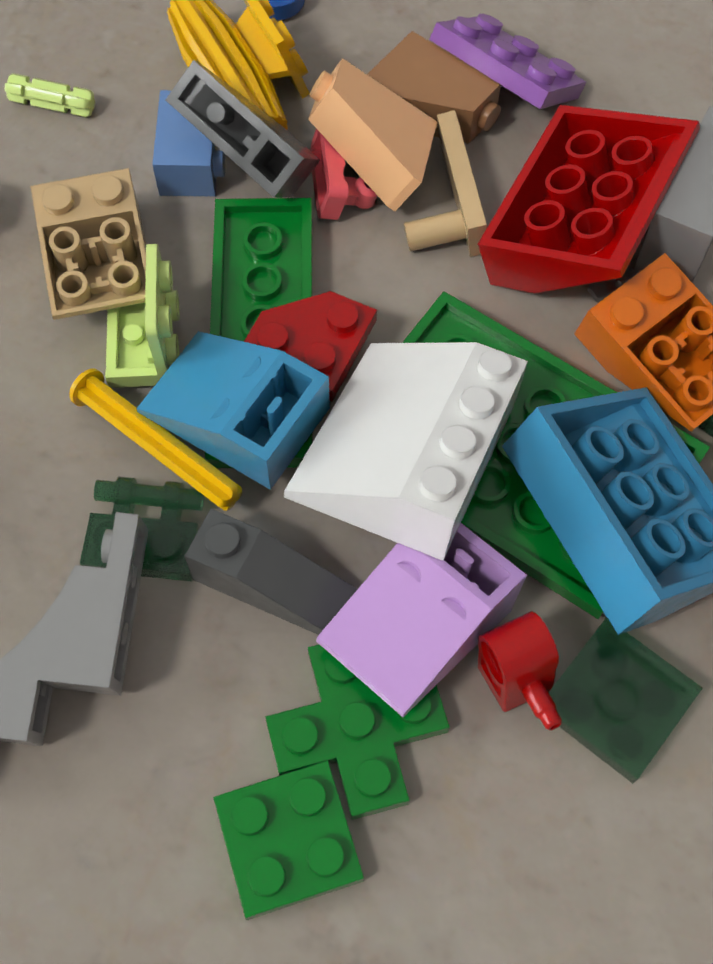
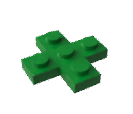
M320 644L307 647L321 702L265 716L279 776L327 760L329 765L337 763L351 820L409 805L410 800L395 747L448 733L450 727L437 685L402 717Z

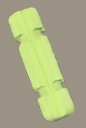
M15 73L9 75L7 83H5L7 99L12 102L27 104L28 100H30L31 106L67 113L68 109H71L72 115L81 117L91 116L93 108H95L94 93L89 89L73 87L72 91L70 90V85L33 78L32 82H30V77Z

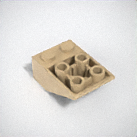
M129 168L30 186L53 320L144 303L146 241Z

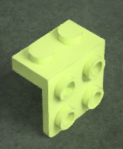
M158 244L146 245L145 302L107 310L105 378L110 388L155 386L180 355L178 335L173 334V321H179L180 319L178 291L173 290L171 261H162Z

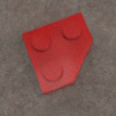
M329 291L262 311L244 342L284 351L329 376V400L333 401L377 321V309Z

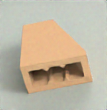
M342 58L331 74L324 70L315 82L309 95L315 102L308 120L384 204L393 211H396L423 181L437 121Z

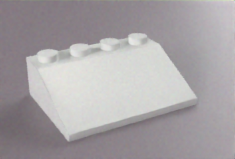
M477 342L371 343L284 490V498L444 561L515 405L528 361Z

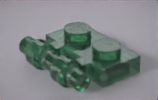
M121 476L116 481L96 480L94 500L112 502L114 506L112 515L90 513L80 565L106 568L107 563H103L101 559L102 539L106 529H113L116 512L134 514L135 505L162 507L160 519L141 518L149 529L141 577L192 582L185 554L194 540L199 526L198 523L182 522L181 515L182 509L202 511L205 496L196 489L184 488L183 482L166 481L164 486L138 484L136 478Z

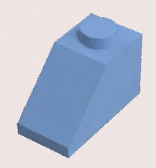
M160 90L152 163L159 196L215 197L217 177H225V153L217 148L214 143L166 101V98L171 93L170 90Z

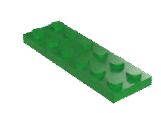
M312 198L215 199L210 334L244 342L262 311L312 297ZM313 432L287 468L299 467L313 443ZM205 452V460L217 469L232 468Z

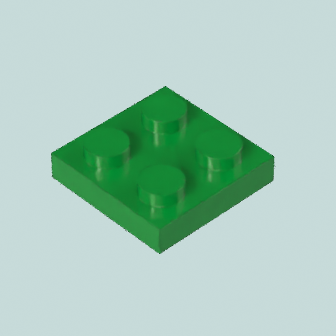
M328 760L213 797L246 920L364 882L362 869Z

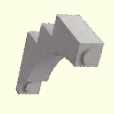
M116 512L113 529H106L102 539L101 559L103 563H107L106 568L75 565L61 592L42 619L19 644L0 659V742L43 746L53 688L121 696L149 531L139 514Z

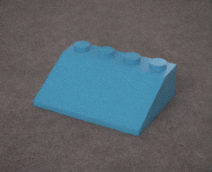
M647 387L538 406L503 444L502 447L517 473L524 481L543 512L545 519L551 525L572 559L574 566L580 572L618 635L656 622L713 593V484Z

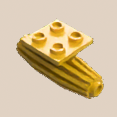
M171 0L170 8H167L168 19L182 58L189 67L193 60H197L288 130V122L271 79L288 76L303 99L310 94L302 78L309 72L300 55L293 48L296 44L282 20L277 22L274 17L269 18L275 14L269 1L244 0L247 8L237 23H235L213 0Z

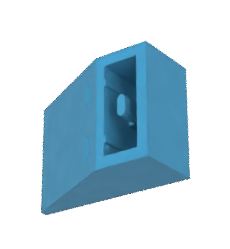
M198 331L136 409L139 414L271 490L330 409L329 376L284 351Z

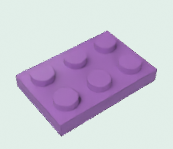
M480 13L477 17L466 18L458 16L456 20L436 22L429 40L538 109L578 99L586 84L585 80L574 74L576 69L571 64L559 58L549 59L537 52L539 46L534 41L519 35L511 36L502 30L503 24L490 15Z

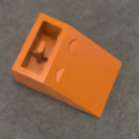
M664 253L588 310L574 335L608 373L632 390L647 387L662 411L692 432L713 415V305L670 257Z

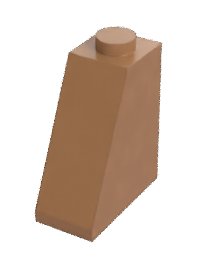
M411 31L367 74L436 121L437 114L455 110L464 143L470 144L482 130L488 131L491 129L501 111V107L498 105L501 88L499 83L414 31ZM437 122V126H436V130H435V133H434V137H438V138H439V130H438V122Z

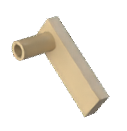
M456 111L437 114L440 146L458 210L405 222L404 228L409 250L411 252L466 239L470 257L481 255L478 242L487 229V223Z

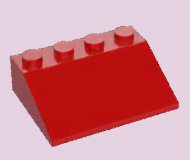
M560 105L478 242L490 285L535 294L622 278L700 129L699 121Z

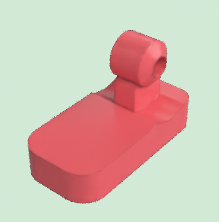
M316 129L310 151L320 159V162L312 171L318 219L338 220L345 205H355L361 209L373 207L378 196L361 177L356 179L355 177L343 175L345 159Z

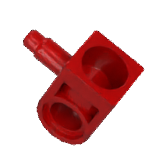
M530 611L479 635L478 669L502 710L507 712L527 702L535 717L541 720L545 729L551 731L558 728L562 724V718L558 714L557 706L548 692L554 686L559 655L553 637L540 616Z

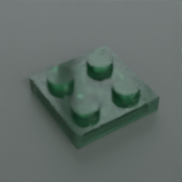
M606 617L550 690L549 694L557 706L558 714L562 718V724L559 727L631 783H634L641 776L703 688L627 632L618 635Z

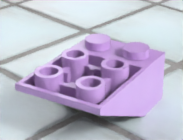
M460 523L444 561L397 543L317 636L316 642L398 714L404 717L478 644L479 635L494 629L511 612L527 575L462 523Z

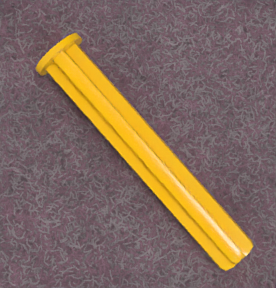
M95 368L85 370L75 379L69 392V398L72 403L77 406L87 405L221 509L230 510L236 501L239 500L243 491L240 485L162 426L139 414L136 409L137 407L104 383V375Z

